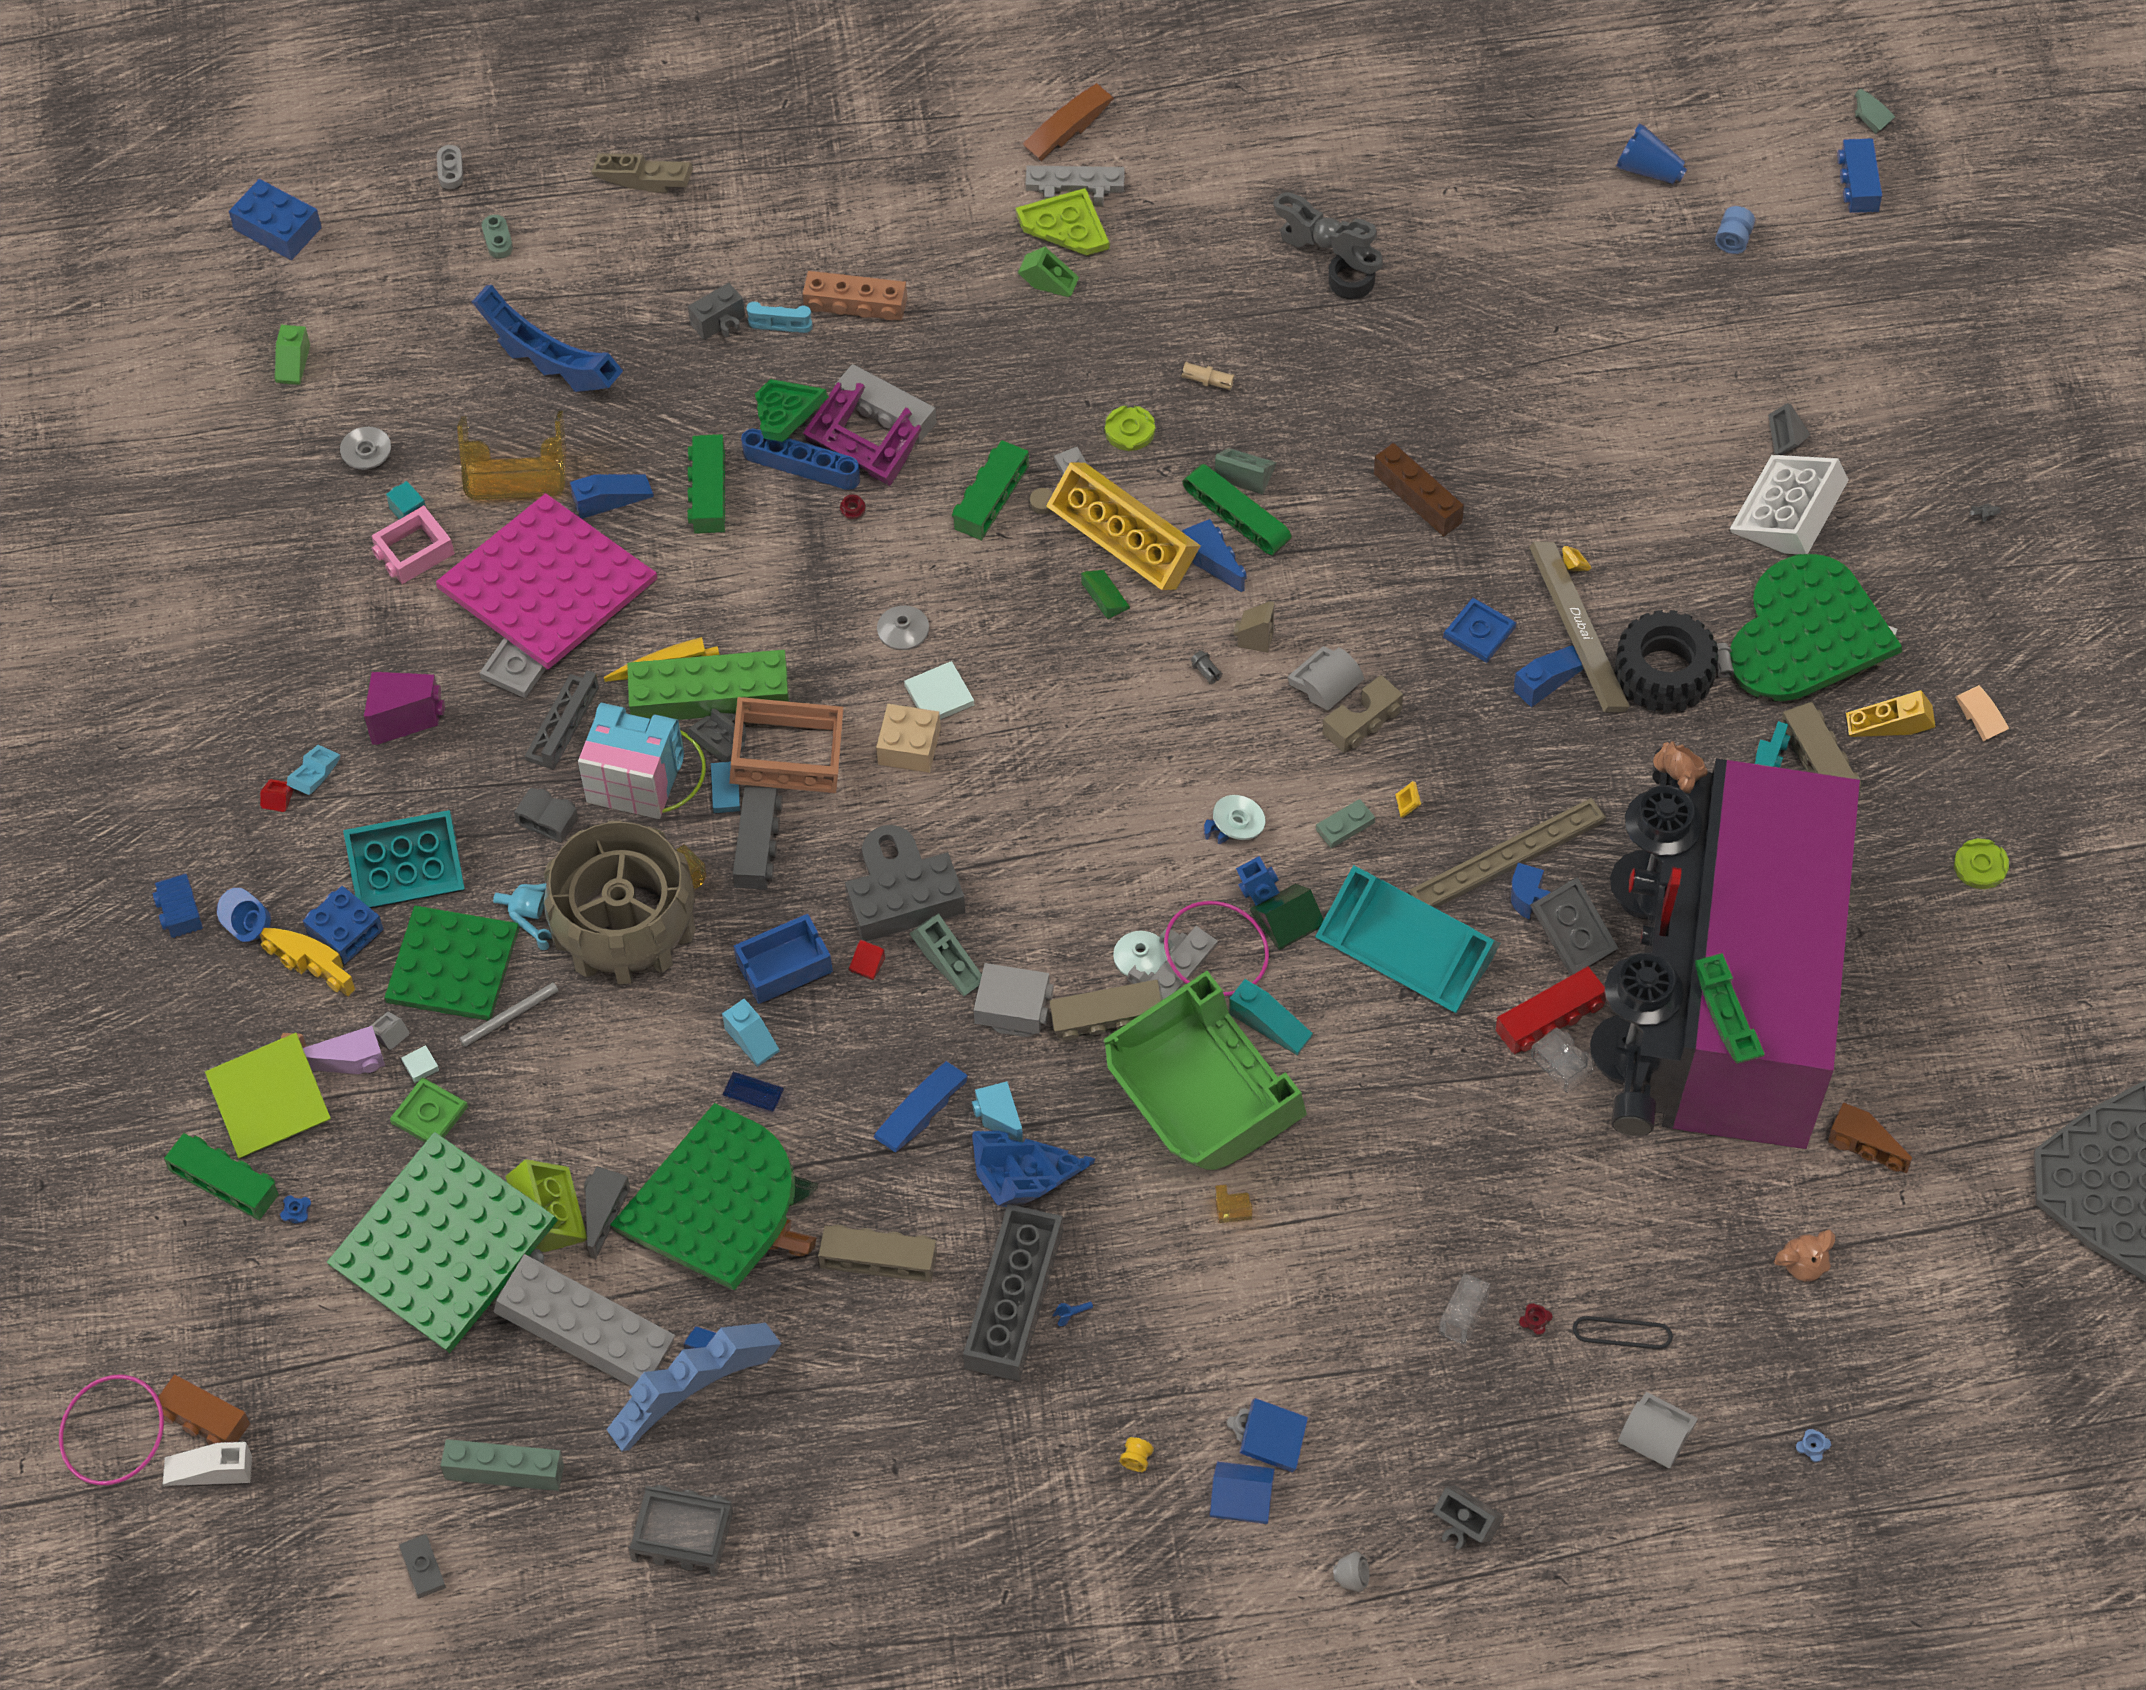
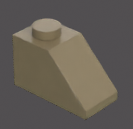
M1269 601L1243 612L1241 621L1237 620L1234 628V636H1238V647L1269 652L1274 633L1275 602Z

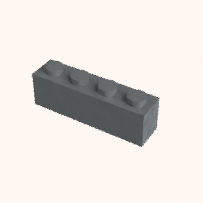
M745 785L733 868L735 888L767 890L768 879L773 880L774 864L771 863V856L776 857L777 841L774 840V834H779L780 818H777V811H782L783 795L778 794V788Z

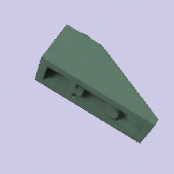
M939 914L929 918L909 933L923 954L963 997L980 985L982 974Z

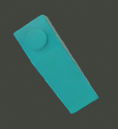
M1246 979L1243 980L1229 998V1014L1296 1055L1301 1052L1313 1036V1033L1274 997Z

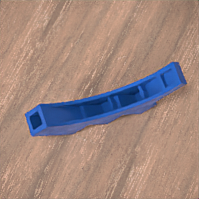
M492 284L486 285L472 301V304L500 336L497 341L512 359L529 357L543 375L560 373L575 392L607 389L623 372L608 352L595 353L574 348L535 327L507 304Z

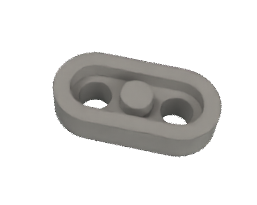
M454 145L443 146L437 152L438 179L440 185L446 189L457 188L463 182L462 155L460 149Z

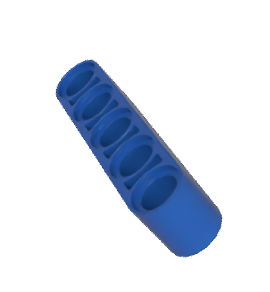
M748 429L742 434L743 454L746 460L846 490L854 489L860 483L858 461L851 456L789 438L783 442L764 439L761 430Z

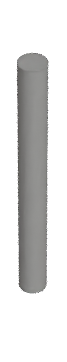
M551 983L460 1037L462 1045L467 1047L559 992L558 988L554 983Z

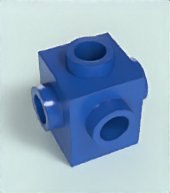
M1260 856L1236 868L1242 880V883L1238 884L1245 898L1251 896L1255 905L1280 893L1275 885L1279 881L1272 866L1266 868Z

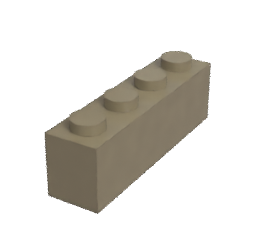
M1812 702L1783 712L1781 722L1788 724L1786 735L1791 736L1789 742L1806 772L1860 780L1856 772L1853 773L1846 753L1844 751L1841 752L1837 746L1835 734L1826 727L1822 712L1817 710Z
M1156 979L1052 999L1049 1001L1054 1032L1058 1038L1073 1040L1078 1038L1079 1034L1090 1033V1035H1099L1105 1033L1106 1029L1117 1028L1118 1030L1162 1001L1163 997L1161 986Z
M824 1225L818 1257L820 1268L932 1283L937 1257L936 1240L924 1235L911 1237L904 1236L899 1232L880 1233L869 1228L856 1230L849 1229L843 1225Z

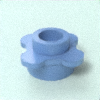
M1808 1429L1803 1440L1797 1443L1796 1450L1799 1453L1808 1455L1811 1461L1819 1462L1822 1460L1824 1451L1830 1449L1831 1442L1822 1433Z

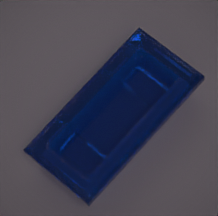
M733 1071L722 1095L774 1112L784 1088Z

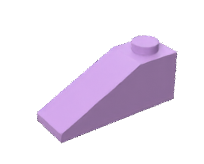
M372 1026L303 1048L313 1071L362 1074L374 1072L378 1068L385 1066Z

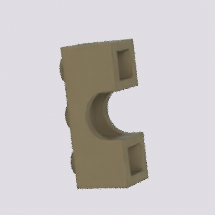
M1380 675L1362 689L1361 704L1367 710L1361 713H1354L1342 704L1323 719L1322 734L1343 753L1351 748H1356L1367 735L1377 732L1385 721L1390 717L1395 718L1401 712L1403 694L1386 678Z

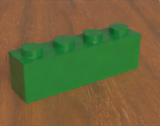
M723 434L692 436V446H688V460L692 461V467H688V481L692 482V487H688V502L692 503V508H688V524H693L694 534L725 532V444Z
M1001 440L997 448H993L990 451L988 462L984 467L981 466L979 468L976 480L973 485L967 487L961 504H957L954 507L952 518H954L955 530L981 541L983 540L1028 469V450Z
M183 1133L164 1157L170 1172L259 1221L279 1196L275 1180L266 1173L258 1174L253 1171L250 1165L242 1160L236 1162L224 1150L220 1148L215 1150L209 1147L198 1136L191 1137Z

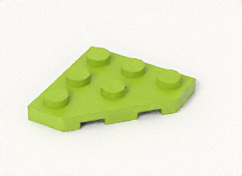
M1086 188L1016 207L1017 218L1023 232L1084 255L1110 249L1109 240Z

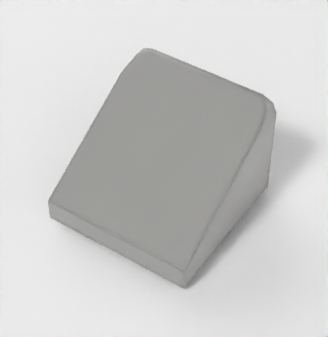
M390 1012L385 1013L371 1025L376 1038L389 1050L393 1049L410 1034L402 1019Z

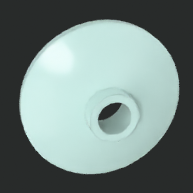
M1225 796L1215 804L1213 809V819L1216 826L1224 834L1234 839H1253L1262 832L1265 826V815L1260 806L1244 796Z
M1148 931L1128 933L1117 942L1114 948L1115 965L1127 977L1128 972L1134 965L1140 972L1145 971L1147 975L1151 972L1155 974L1167 960L1164 942H1159L1160 937ZM1137 949H1144L1145 951H1144V952H1137L1136 950H1137Z

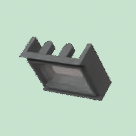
M664 1485L646 1486L632 1542L628 1548L631 1561L637 1562L639 1554L652 1556L653 1562L657 1565H665L666 1559L680 1561L682 1568L688 1571L693 1570L694 1564L708 1566L711 1576L717 1577L733 1516L731 1501L719 1495H712L711 1497L701 1496L691 1490H684L683 1492L673 1491Z

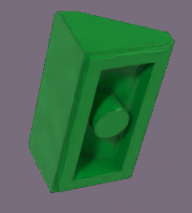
M1104 570L1081 573L1082 585L1107 620L1130 609L1129 604Z

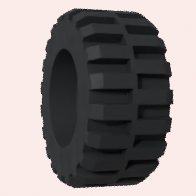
M1663 610L1654 611L1652 615L1649 613L1641 615L1639 621L1634 619L1628 624V628L1623 630L1618 642L1615 674L1617 675L1620 687L1624 688L1623 693L1628 698L1633 697L1634 703L1639 706L1646 705L1648 710L1655 712L1656 709L1663 710V713H1671L1673 709H1677V712L1686 710L1687 705H1690V707L1697 705L1700 702V698L1704 699L1709 694L1716 675L1719 655L1717 654L1718 646L1717 642L1713 640V634L1709 629L1704 630L1705 624L1698 619L1694 621L1691 615L1686 613L1680 615L1675 610H1670L1669 613H1663ZM1656 651H1671L1685 658L1689 666L1676 672H1664L1651 667L1644 660V657Z

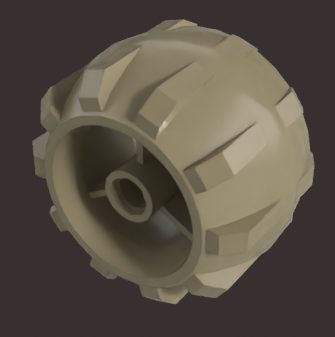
M623 820L608 821V823L595 825L586 830L578 831L568 838V842L561 848L555 859L548 862L544 872L546 882L544 896L545 915L556 950L570 952L575 970L581 975L590 977L595 975L598 970L615 973L618 984H631L633 972L641 971L651 966L661 973L673 966L671 951L677 944L691 942L696 931L693 918V904L695 903L694 886L685 855L676 851L674 846L666 840L665 833L650 826L645 827L636 823L623 822ZM633 886L647 889L658 895L661 899L657 908L654 910L636 900ZM600 893H602V897H600V898H598V899H596V900H594V901H591V900L594 899L597 895H599ZM609 926L610 930L603 928Z

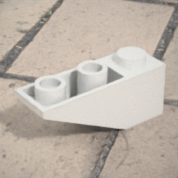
M246 1442L215 1443L165 1457L163 1486L250 1483L252 1455Z

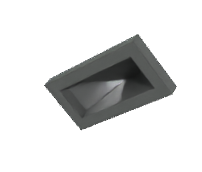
M1789 403L1768 414L1775 455H1783L1811 435L1793 406Z

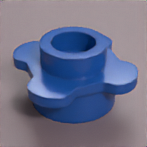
M292 1195L284 1198L285 1206L284 1210L280 1213L281 1219L295 1224L305 1222L308 1219V1207L311 1206L310 1199L308 1197H303L302 1199L294 1198Z

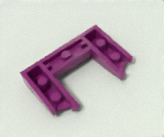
M837 382L828 395L829 398L824 401L803 432L805 439L814 446L855 458L858 461L859 467L866 470L870 476L891 486L922 430L920 425L914 428L908 419L912 413L909 408L905 407L880 446L875 445L844 428L865 389L864 384L856 383L855 390H842L841 382Z

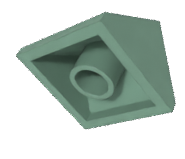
M1227 448L1216 454L1215 472L1233 486L1264 494L1277 462Z

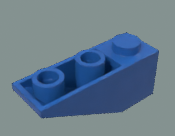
M1208 519L1182 530L1185 535L1201 545L1192 561L1193 564L1240 592L1245 591V580L1247 579L1245 569L1242 565L1238 566L1235 561L1234 551L1231 546H1226L1224 543V537L1219 527H1215L1212 521Z

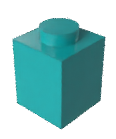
M408 481L395 486L386 494L389 509L399 520L422 506L426 507L424 499Z

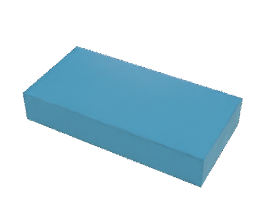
M731 762L711 763L714 813L740 811L739 784H729Z

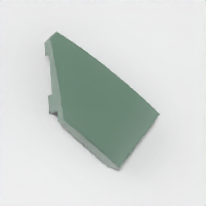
M1859 89L1855 93V98H1857L1855 117H1860L1875 134L1895 118L1890 110L1866 91Z

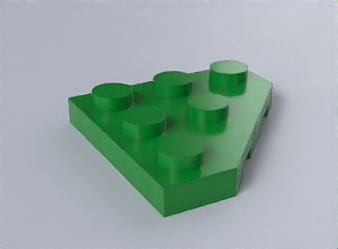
M770 379L755 393L758 404V416L761 422L760 429L764 439L780 442L788 439L790 434L802 425L829 398L826 389Z

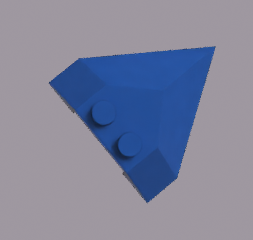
M973 1131L972 1135L977 1176L998 1206L1007 1207L1008 1204L1024 1205L1041 1197L1094 1164L1095 1158L1088 1156L1078 1158L1075 1155L1068 1154V1150L1030 1139H1025L1024 1142L1012 1140L1008 1137L1009 1133L1002 1131Z

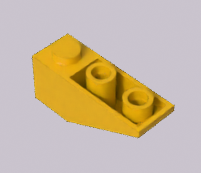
M1922 690L1846 713L1850 737L1911 735L1935 728L1932 704Z

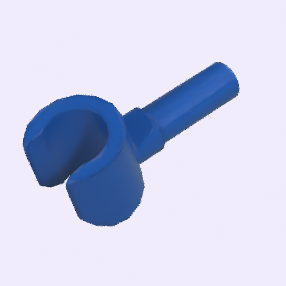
M1087 1302L1071 1307L1068 1304L1061 1303L1052 1316H1061L1057 1324L1059 1326H1066L1072 1315L1092 1309L1093 1304L1092 1302Z

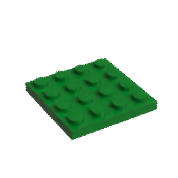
M414 905L384 997L385 1002L489 1021L492 1019L519 933V924Z

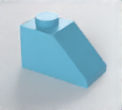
M745 999L722 1013L725 1030L757 1067L780 1052L763 1020Z
M1008 1082L976 1089V1100L972 1101L975 1117H981L984 1127L992 1131L1009 1133V1139L1023 1142L1022 1126Z

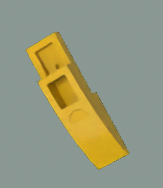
M263 928L260 934L262 948L270 955H277L286 968L289 970L294 968L300 974H303L308 969L315 977L321 976L324 978L333 991L337 993L341 991L347 997L355 991L352 977L342 970L344 967L339 953L303 934L276 928Z

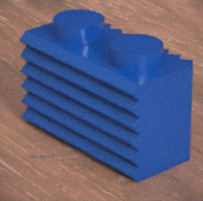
M187 874L155 883L157 892L152 894L156 907H162L163 914L159 915L163 930L168 929L171 937L175 938L176 936L185 935L192 931L196 932L203 928Z

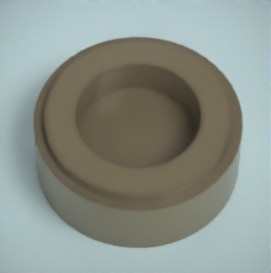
M1039 488L1033 491L1030 496L1032 510L1038 514L1050 513L1052 510L1046 507L1053 492L1047 488Z

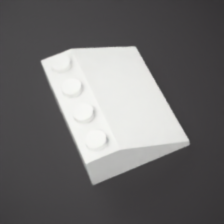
M1771 455L1730 528L1731 533L1785 554H1808L1848 482L1839 459Z

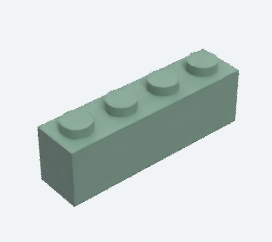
M446 1439L441 1469L445 1480L559 1491L564 1462L560 1450Z

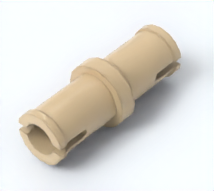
M1185 362L1182 371L1184 372L1182 373V378L1202 382L1207 387L1210 384L1231 390L1235 377L1234 374L1231 375L1213 370L1211 366L1205 368Z

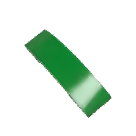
M1723 953L1696 960V970L1706 1004L1717 1031L1736 1064L1764 1057L1765 1053L1754 1029L1750 1030L1731 984L1733 977Z

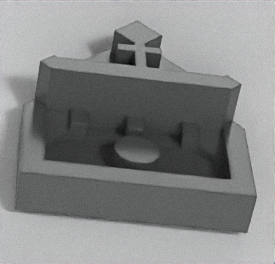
M712 709L711 716H706L689 728L688 736L720 761L730 762L736 714L720 713L718 710ZM745 722L743 723L741 752L745 748Z

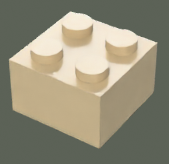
M887 704L876 746L878 765L930 773L941 730L939 711Z

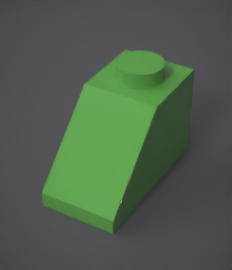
M1046 247L1026 254L1018 271V274L1035 289L1065 297L1072 295L1079 279L1069 267Z
M281 325L276 342V383L301 384L310 349L306 327Z

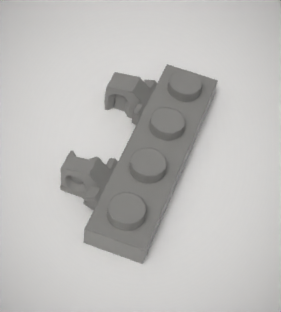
M1027 166L1026 191H1039V193H1044L1045 199L1055 197V192H1073L1086 188L1087 192H1094V206H1104V193L1124 192L1125 168Z
M1197 926L1193 928L1188 936L1184 933L1179 935L1171 929L1168 938L1171 959L1178 971L1187 980L1218 943L1216 939ZM1166 929L1160 935L1159 942H1164ZM1168 960L1155 974L1151 972L1149 975L1145 971L1140 972L1134 965L1128 972L1127 978L1132 984L1157 979L1161 986L1163 999L1185 984L1173 971Z

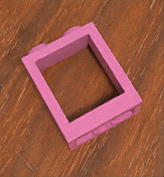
M425 506L372 535L374 544L372 551L379 561L383 560L386 563L385 567L392 578L396 576L401 584L406 583L455 554L450 537ZM422 528L433 544L400 562L389 549V546Z

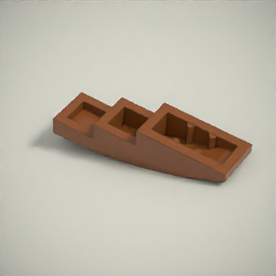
M1094 84L1045 121L1023 143L1024 147L1042 162L1057 145L1062 148L1077 131L1082 134L1114 98L1100 85Z

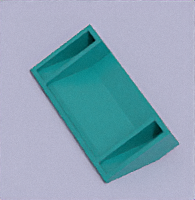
M1355 865L1352 866L1315 936L1455 1013L1460 1010L1481 979L1501 944Z

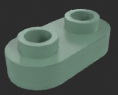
M500 215L486 217L482 222V229L489 254L498 259L509 256L513 251V245L506 220Z

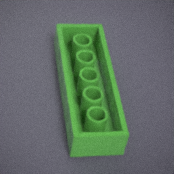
M785 650L627 663L630 714L649 719L653 715L678 720L696 719L711 716L712 709H716L720 713L736 714L738 697L789 702Z

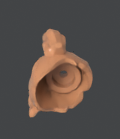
M1673 741L1663 743L1662 749L1655 754L1653 759L1654 767L1659 772L1668 773L1674 780L1678 781L1677 784L1680 786V789L1686 794L1691 793L1697 780L1708 774L1702 758L1695 755L1689 748H1685L1684 745L1676 746Z
M1828 1229L1819 1233L1818 1236L1807 1234L1792 1239L1786 1243L1783 1250L1777 1253L1775 1264L1786 1266L1787 1271L1798 1280L1805 1282L1814 1281L1824 1272H1828L1831 1267L1829 1250L1834 1245L1835 1234Z

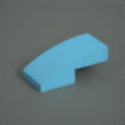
M317 745L303 756L302 766L288 776L287 786L310 795L334 769L340 759V754Z

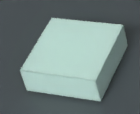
M426 1045L401 1058L414 1083L420 1081L422 1077L426 1078L439 1071L438 1065Z

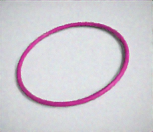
M1202 901L1186 906L1171 919L1164 937L1165 954L1171 968L1184 983L1187 984L1190 981L1178 971L1171 959L1168 948L1169 933L1172 925L1180 915L1189 909L1203 905H1218L1230 908L1242 914L1255 926L1264 944L1265 960L1261 972L1252 983L1256 985L1264 975L1269 960L1268 943L1257 922L1243 910L1224 902ZM1235 991L1223 992L1224 996H1232Z
M128 1375L106 1376L84 1387L68 1405L60 1424L59 1447L68 1469L79 1479L94 1485L117 1484L140 1472L154 1456L163 1434L164 1415L158 1396L144 1381ZM112 1379L134 1381L150 1392L158 1408L159 1431L155 1445L145 1461L124 1477L110 1481H97L86 1478L72 1467L64 1450L63 1433L69 1412L76 1401L87 1390L101 1382Z

